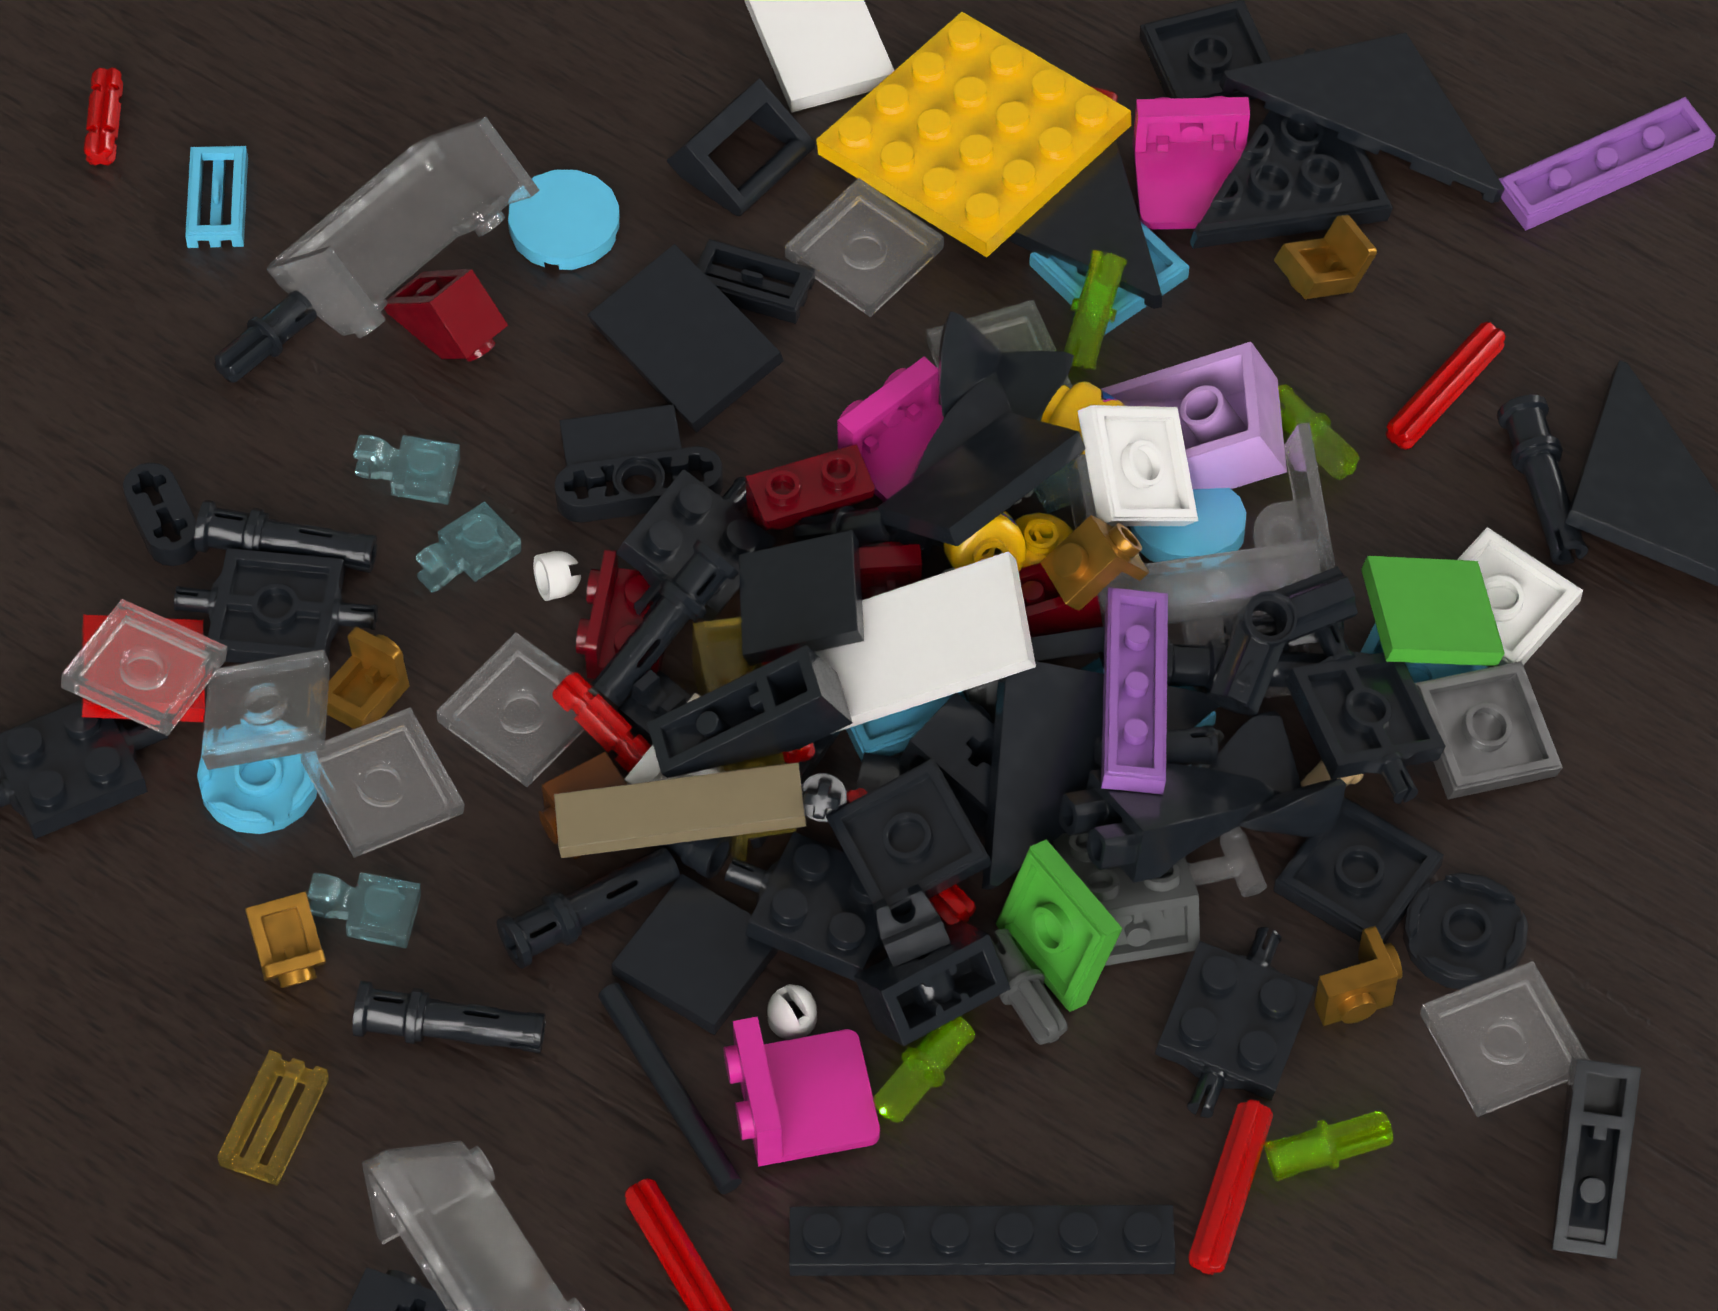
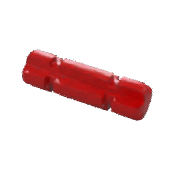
M99 67L92 73L90 88L93 91L89 97L86 130L89 133L85 136L84 152L89 164L108 166L116 159L117 145L115 141L118 139L121 111L119 100L122 97L123 81L121 79V72L114 67L109 69Z
M573 672L569 674L554 689L552 693L553 699L566 712L572 709L577 714L574 720L607 752L613 749L618 754L615 760L630 773L652 745L641 734L635 737L630 732L633 727L600 694L594 697L589 692L592 686L579 673Z

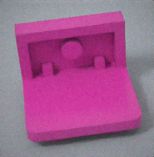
M1214 96L1210 98L1177 99L1159 97L1136 100L1133 152L1140 221L1150 230L1195 229L1198 223L1201 222L1210 208L1214 197L1229 173L1236 166L1246 147L1250 120L1248 97Z
M923 356L909 368H900L893 372L885 381L883 387L864 401L856 400L851 403L837 420L838 449L857 444L874 483L875 495L883 502L908 484L919 459L944 419L942 407L939 404L938 368Z
M758 1016L733 1021L734 1045L723 1047L726 1070L730 1084L739 1082L741 1084L744 1101L735 1102L739 1131L742 1140L752 1138L758 1167L872 1146L878 1142L880 1138V1125L860 1038L855 1031L845 1029L764 1044Z

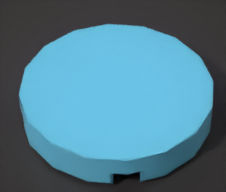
M552 170L534 176L518 188L509 204V234L517 251L531 263L545 267V262L551 265H559V270H574L595 263L611 250L616 241V234L620 229L619 204L612 189L597 176L579 170Z
M1231 488L1193 489L1198 516L1197 522L1186 526H1130L1131 532L1142 546L1140 552L1152 562L1175 570H1185V564H1201L1200 570L1213 568L1232 558L1244 542L1247 512L1240 496Z
M254 720L242 723L243 728L236 729L231 733H228L227 729L216 736L201 755L197 778L204 806L217 822L236 832L264 834L284 829L304 816L316 799L320 775L315 754L310 748L309 742L299 731L281 722Z

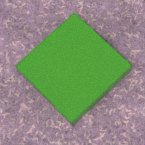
M1367 556L1361 571L1386 662L1499 665L1505 652L1478 561Z
M1047 839L1030 846L995 923L999 929L1009 930L1013 936L1012 939L1031 968L1039 969L1045 977L1044 983L1069 1012L1087 1004L1123 929Z

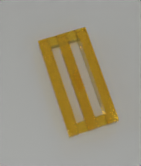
M269 1050L217 1156L220 1166L278 1186L329 1081L327 1069L315 1066L314 1070L305 1067L304 1061L292 1058L291 1062L282 1059L281 1053ZM278 1076L283 1077L244 1158L240 1157L239 1155ZM297 1083L305 1084L306 1086L268 1165L260 1164L259 1161L282 1118V1114Z

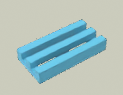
M246 146L190 147L185 233L188 248H199V241H209L210 248L221 247L222 240H231L233 247H244L248 174ZM213 160L210 225H200L204 161ZM226 160H234L230 225H223Z

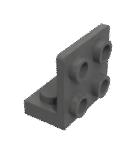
M1063 833L1053 841L1054 849L1123 928L1105 966L1196 951L1200 941L1199 894L1186 857L1174 864L1160 878L1133 883L1120 867L1099 870L1089 859L1086 848L1089 833L1072 836Z

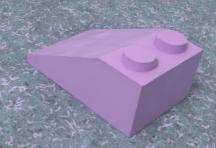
M1252 342L1101 389L1121 401L1125 406L1178 407L1192 489H1233L1287 472L1278 380Z

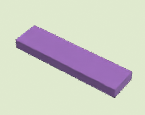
M1683 97L1500 178L1499 180L1505 188L1501 199L1526 231L1712 148L1716 135L1688 99Z
M1108 587L1105 600L1102 789L1163 795L1166 783L1168 593Z

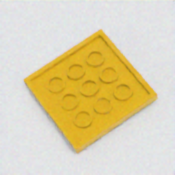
M961 12L816 140L820 156L987 258L1131 126V110L966 13Z

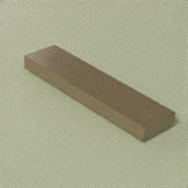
M799 763L554 794L558 846L561 858L806 826Z

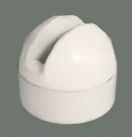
M552 551L538 554L534 557L535 581L539 593L545 601L570 595L578 587L581 575L571 576L569 566L576 565L578 562L570 554L563 551Z
M792 984L778 989L768 1002V1024L777 1036L788 1040L802 1038L810 1034L817 1023V1004L812 994L804 987ZM789 1001L795 1002L804 1014L803 1017L797 1019L788 1004Z

